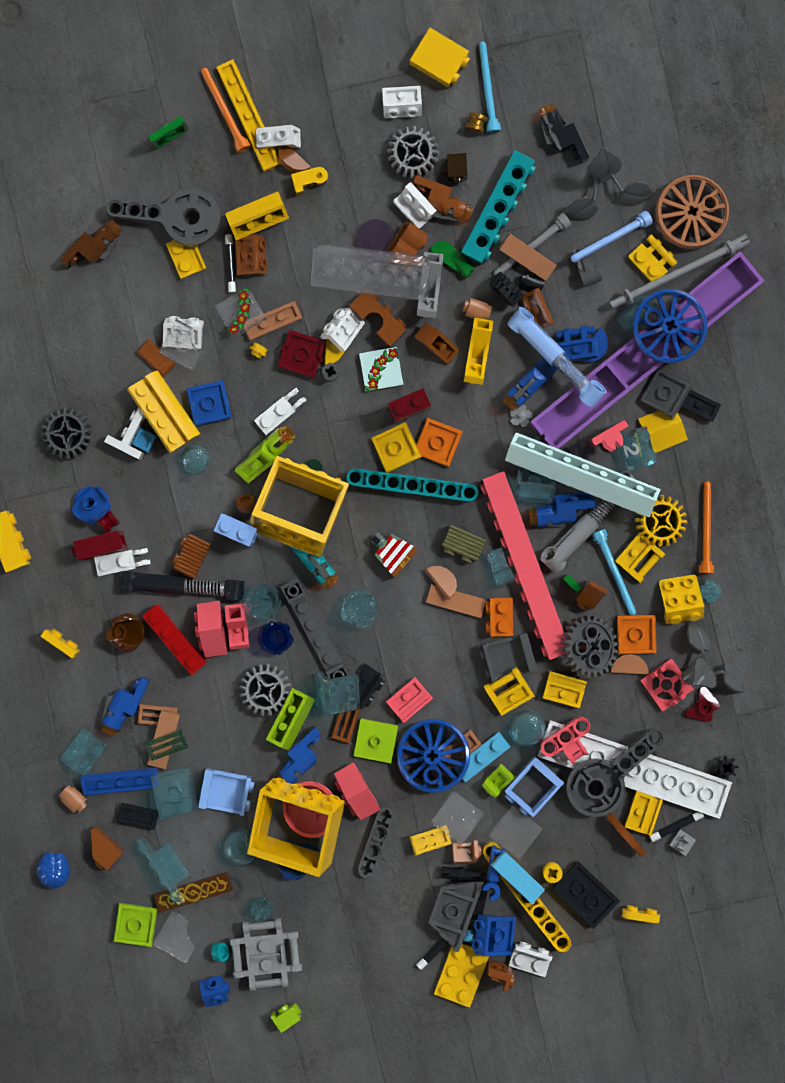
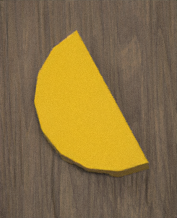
M326 339L325 365L328 363L334 364L343 356L344 351L341 352L329 339Z

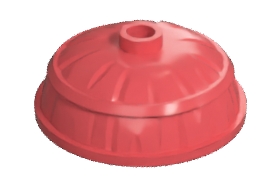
M313 781L298 783L303 788L316 789L321 791L322 794L333 795L327 787ZM283 801V815L293 831L308 838L324 836L328 815Z

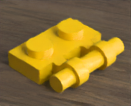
M651 234L646 239L651 244L648 249L641 244L627 257L650 282L664 276L668 272L663 266L666 262L671 267L678 263L673 258L674 255L661 245L662 242ZM654 250L663 257L660 261L652 254Z

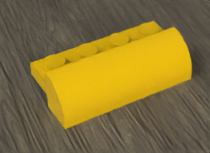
M158 370L146 375L144 379L127 389L169 453L183 445L185 446L201 435Z

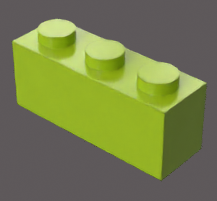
M292 688L266 740L290 751L316 699Z

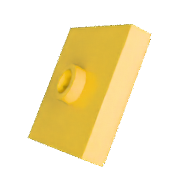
M407 422L371 438L386 473L422 457Z

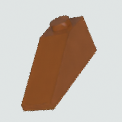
M586 580L575 598V601L578 602L577 606L585 611L588 608L593 610L608 590L592 581Z

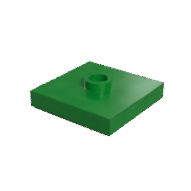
M182 116L162 126L148 137L158 150L188 131V127Z

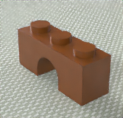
M365 289L349 307L363 321L370 315L380 316L383 320V326L377 332V336L391 348L406 333L404 328L406 324L400 318L395 319L391 315L392 310L386 304L382 306L377 301L379 298L373 291L368 292Z

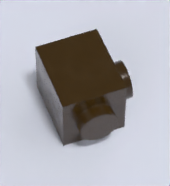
M466 153L447 154V164H443L444 175H448V181L452 180V183L464 182L468 177Z

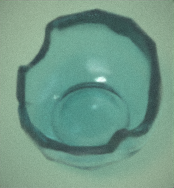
M199 444L187 446L181 454L182 468L189 474L197 475L203 473L209 465V452L207 449Z

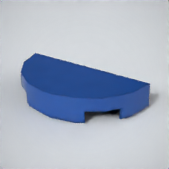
M601 328L594 336L597 342L598 358L580 361L594 362L605 354L608 348V339L606 333Z

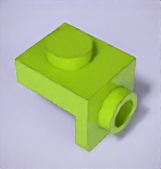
M500 764L486 777L482 786L488 794L496 798L515 776Z

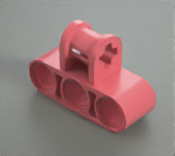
M582 716L574 718L541 741V752L545 756L552 757L563 750L572 765L575 764L577 759L583 755H588L579 738L589 732L590 722ZM578 721H585L586 727L584 730L579 731L576 729ZM567 731L570 733L568 741L560 740L562 732ZM547 742L554 744V749L551 752L544 751V745Z

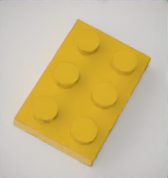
M463 942L459 952H456L451 945L434 995L470 1008L489 956L475 954L473 947Z

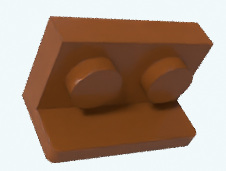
M248 235L239 240L235 239L237 275H266L268 264L265 252L267 247L265 237Z
M489 959L487 964L488 976L494 981H502L503 992L507 993L508 988L513 987L514 972H512L508 964Z

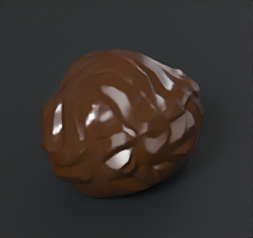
M120 614L113 619L112 626L106 632V639L108 643H111L122 652L135 651L145 638L144 624L135 614Z

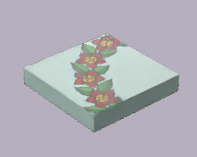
M397 347L359 353L366 392L403 385Z

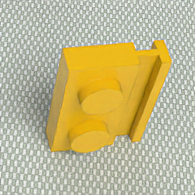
M174 240L166 243L181 280L207 269L198 247L183 246Z
M54 628L52 630H44L41 635L42 638L69 657H77L80 650L77 649L78 645L70 639L68 641L64 640L61 637L63 634Z
M549 671L542 698L580 708L587 681Z
M636 790L624 827L651 836L663 799Z

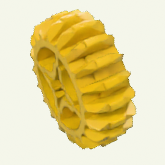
M660 495L659 501L656 500L654 506L664 505L668 508L662 514L654 511L651 512L650 517L653 520V525L650 531L646 525V516L641 515V518H635V522H641V525L636 526V529H643L639 535L643 536L646 534L647 536L644 541L647 542L651 538V545L653 546L656 541H658V547H662L663 541L666 546H669V539L676 543L677 540L674 536L676 535L681 538L682 534L678 531L686 530L685 527H681V524H687V520H681V517L686 516V513L680 514L679 512L683 509V506L676 508L675 506L678 504V501L675 500L671 504L672 497L670 496L667 497L666 501H664V495ZM672 511L676 517L675 528L669 522ZM662 516H665L663 521L666 525L660 524V526H657L659 521L656 517L662 518ZM660 528L671 532L665 537L654 535Z

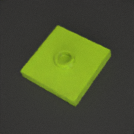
M361 718L354 756L391 763L398 725Z
M119 903L114 942L152 947L158 909Z

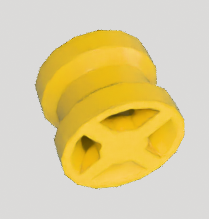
M549 862L544 865L542 874L546 881L556 883L562 878V870L557 863Z

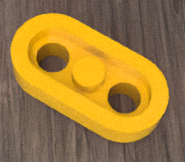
M630 905L622 909L621 917L650 923H659L661 916L657 914L655 909L646 908V911L638 910V907Z

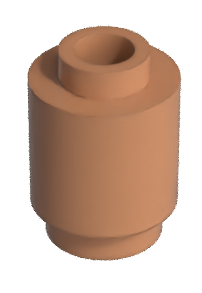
M470 298L469 301H465L462 311L465 312L466 317L488 320L492 306H489L486 302Z
M70 785L59 795L62 799L61 802L73 813L76 811L80 813L87 806L85 803L87 799L75 787L72 788Z

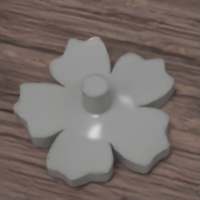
M526 405L517 406V409L512 408L510 410V416L514 417L510 421L512 425L518 426L520 424L521 427H527L528 419L533 417V413L530 410H526Z

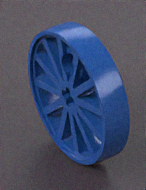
M664 289L649 295L639 305L633 319V335L638 347L646 356L661 363H677L690 358L700 349L707 333V318L700 303L690 294L676 289ZM662 296H673L669 314ZM680 297L688 301L675 316L677 298ZM657 298L661 312L656 308H651L648 303ZM691 305L698 313V315L679 320ZM644 308L646 312L643 316V319L639 318L642 309ZM654 313L657 316V322H649L648 314ZM700 319L701 330L681 325ZM672 322V327H674V329L672 328L669 331L667 330L668 326L665 324ZM638 323L648 327H659L643 334L638 333ZM661 332L647 349L641 339ZM681 332L699 335L696 345L689 341ZM665 336L662 355L659 357L651 351ZM677 337L691 349L684 356L680 351ZM670 338L677 358H666Z
M428 719L414 724L402 736L397 750V762L401 774L410 785L424 792L438 793L453 788L463 779L470 764V748L465 736L456 726L443 720ZM430 724L440 725V729L435 744L433 742ZM423 726L426 730L428 745L415 732ZM445 727L452 729L454 734L440 746ZM412 735L424 750L407 746L406 742ZM459 736L463 747L443 751ZM404 749L423 756L404 761ZM433 750L435 754H438V758H435L434 761L432 758H429V754H432ZM465 751V762L444 757L445 755ZM424 761L414 773L409 775L405 765ZM443 761L462 766L463 769L457 777ZM428 766L423 774L424 784L421 785L414 778ZM440 767L453 779L452 783L444 786ZM431 770H435L438 773V778L435 781L429 778ZM438 783L439 785L438 788L428 787L429 784Z

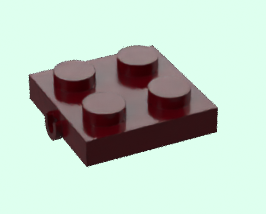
M289 330L286 342L281 348L282 355L278 367L315 378L319 364L322 363V354L326 341Z

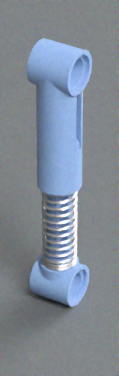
M519 307L509 319V327L516 333L521 334L551 366L555 365L566 378H569V381L580 391L579 397L583 403L589 407H594L605 395V388L595 380L590 381L586 376H583V373L578 371L579 368L576 369V366L571 364L572 361L569 362V359L564 357L565 351L534 321V316L527 309Z

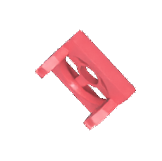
M623 420L589 440L588 443L591 448L601 443L604 449L612 452L616 450V447L623 446V437L620 431L628 427L627 422Z
M672 658L640 680L662 712L670 706L676 705L688 693L694 690L691 685L685 683L682 678V672ZM669 670L676 674L669 678L664 677L662 672ZM655 677H658L660 680L659 687L653 690V680ZM665 679H669L672 682V687L669 690H664L661 687V683ZM680 679L681 689L677 695L673 688L674 683ZM662 691L668 692L672 699H663L657 695Z

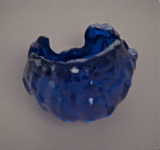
M273 621L263 625L258 631L257 637L260 648L266 653L281 655L288 650L294 642V638L289 632L290 626L287 623Z

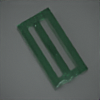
M182 729L145 742L152 761L188 748V743H186ZM179 735V738H176L174 740L165 742L163 744L151 748V745L157 744L159 742L168 740ZM179 742L182 743V745H179V746H176V747H174V748L165 750V751L160 752V753H157V754H155V755H154V753H153L154 751H157V750H160V749H162V748L171 746V745H173V744H176V743H179Z

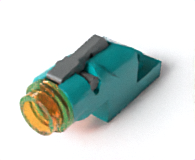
M291 547L323 587L325 586L329 589L340 580L337 577L338 574L323 555L319 558Z

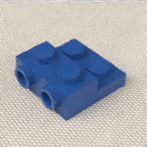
M493 914L478 915V919L474 923L476 937L472 942L474 953L482 956L512 955L516 917L511 915L496 916Z

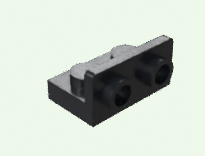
M365 663L344 696L362 709L365 705L369 707L374 699L372 694L375 690L379 691L385 683L382 680L384 675Z

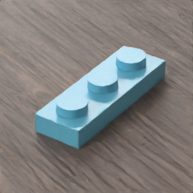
M499 731L470 754L469 768L463 777L465 782L510 748V745ZM459 765L454 766L455 770L460 774L463 767Z

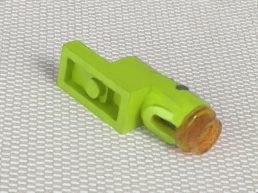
M288 426L275 430L251 451L250 456L236 467L235 472L249 484L274 463L276 456L293 442L295 438L293 430Z

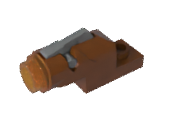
M111 219L93 233V238L84 232L60 261L69 268L70 265L74 266L80 258L78 256L80 254L91 263L99 259H107L119 240L118 237L123 229Z

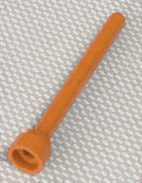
M203 68L201 74L235 139L234 148L236 152L241 153L249 149L251 145L248 139L241 136L208 69Z
M706 481L703 484V561L699 565V573H714V565L710 561L711 483Z

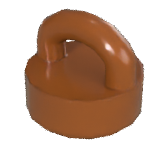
M244 494L236 500L237 509L240 512H253L256 505L253 495Z

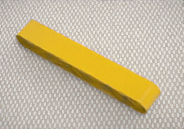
M494 841L486 842L482 848L483 855L488 862L490 861V855L486 853V849L489 846L501 849ZM500 875V878L555 949L559 952L568 951L571 947V940L568 934L541 899L538 897L533 904L521 898L522 895ZM537 907H541L544 910L540 916L533 914L534 909ZM549 922L555 924V928L552 931L545 929L546 924ZM559 938H566L567 943L564 946L557 945V940Z

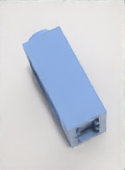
M533 756L505 787L504 791L507 793L505 797L511 803L516 801L521 806L519 810L526 816L530 814L534 817L564 782L536 756ZM534 766L553 785L531 808L512 789Z

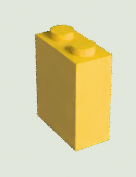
M429 28L412 55L410 65L449 88L451 84L455 85L459 79L460 74L458 72L461 67L465 68L470 60L468 58L469 51L434 29Z

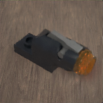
M553 104L539 110V117L546 144L553 145L559 153L573 147L572 153L575 160H579L580 164L587 162L589 155L574 123L565 126V121L559 114L557 107H554Z

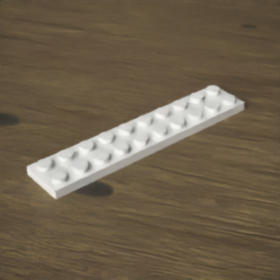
M549 720L544 738L564 725ZM564 731L560 734L561 741L569 740V732ZM587 733L579 738V740L588 752V755H583L573 765L563 750L552 757L545 756L539 750L537 756L573 769L581 761L590 758L611 761L628 746ZM547 742L544 745V751L551 752L554 749L552 742ZM635 749V754L641 755L643 751ZM651 754L624 778L625 787L719 819L732 784L731 781ZM623 758L620 761L622 768H626L630 764L629 758Z

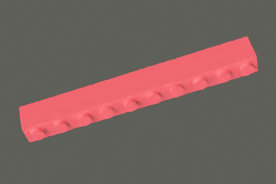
M503 471L482 479L483 484H480L482 493L488 496V509L490 513L494 512L496 520H493L497 531H501L503 538H500L503 549L507 548L509 556H507L510 567L514 566L516 574H513L517 585L521 584L523 592H520L523 602H527L529 606L527 614L530 621L534 620L536 628L533 629L537 639L541 638L543 646H540L544 657L547 656L549 660L566 654L565 651H561L565 647V644L561 643V641L566 640L562 635L564 631L506 475Z

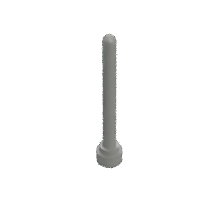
M564 213L560 214L555 224L530 242L528 246L533 249L537 248L558 230L567 229L572 223ZM510 258L494 271V275L499 271L502 273L506 272L517 261Z

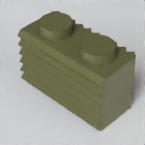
M450 525L442 547L445 548L444 552L453 556L455 553L463 555L461 559L472 563L473 560L478 561L486 540Z

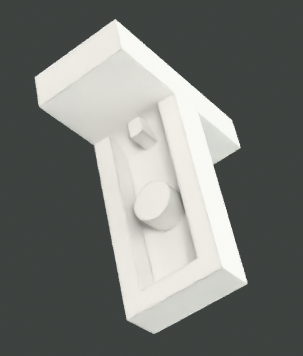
M140 408L137 411H133L130 417L132 422L129 428L125 427L122 432V442L107 435L104 441L139 460L142 459L144 453L131 447V443L145 419Z

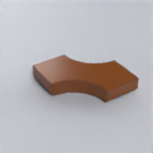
M612 812L606 816L607 820L640 857H643L646 851Z

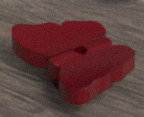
M701 686L698 692L699 700L695 702L696 705L686 710L685 716L709 722L713 718L712 713L720 707V704L707 688Z

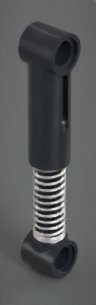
M121 571L119 590L184 595L188 592L195 594L196 592V594L200 593V595L202 593L204 595L213 594L214 596L217 594V596H223L224 599L243 600L245 581L226 580L225 582L220 581L218 583L216 581L215 583V581L211 582V580L210 582L208 580L206 582L204 580L198 581L197 579L196 581L194 579L191 581V579L187 580L186 576Z

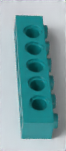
M514 150L461 251L462 256L479 265L483 261H488L492 253L489 251L491 245L497 244L501 236L498 234L500 228H505L509 221V218L506 216L510 210L514 211L518 203L515 200L518 193L523 194L527 186L524 183L527 176L532 177L536 169L533 166L535 160ZM520 171L522 178L515 179L512 176V172ZM510 187L514 194L506 196L503 193V189ZM501 204L504 206L505 211L497 213L494 210V206ZM486 222H494L496 228L488 230L485 226ZM479 238H484L487 241V245L479 247L476 241Z

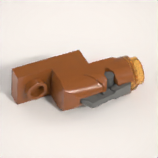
M417 175L415 176L413 185L416 186V189L423 193L430 192L427 201L437 210L434 214L435 218L455 222H469L474 208L454 196L451 198L452 188Z

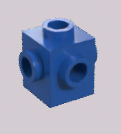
M222 975L199 981L201 996L206 1007L221 1005L229 1001L228 993H230L228 981L224 982Z

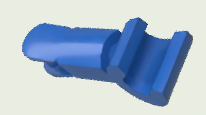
M492 846L486 877L489 881L485 882L482 886L484 891L494 888V891L489 894L490 901L497 900L500 896V888L496 883L500 880V874L491 864L494 862V856H499L505 851L503 847L498 849Z

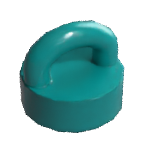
M215 942L211 948V956L214 961L225 962L230 955V948L226 943Z

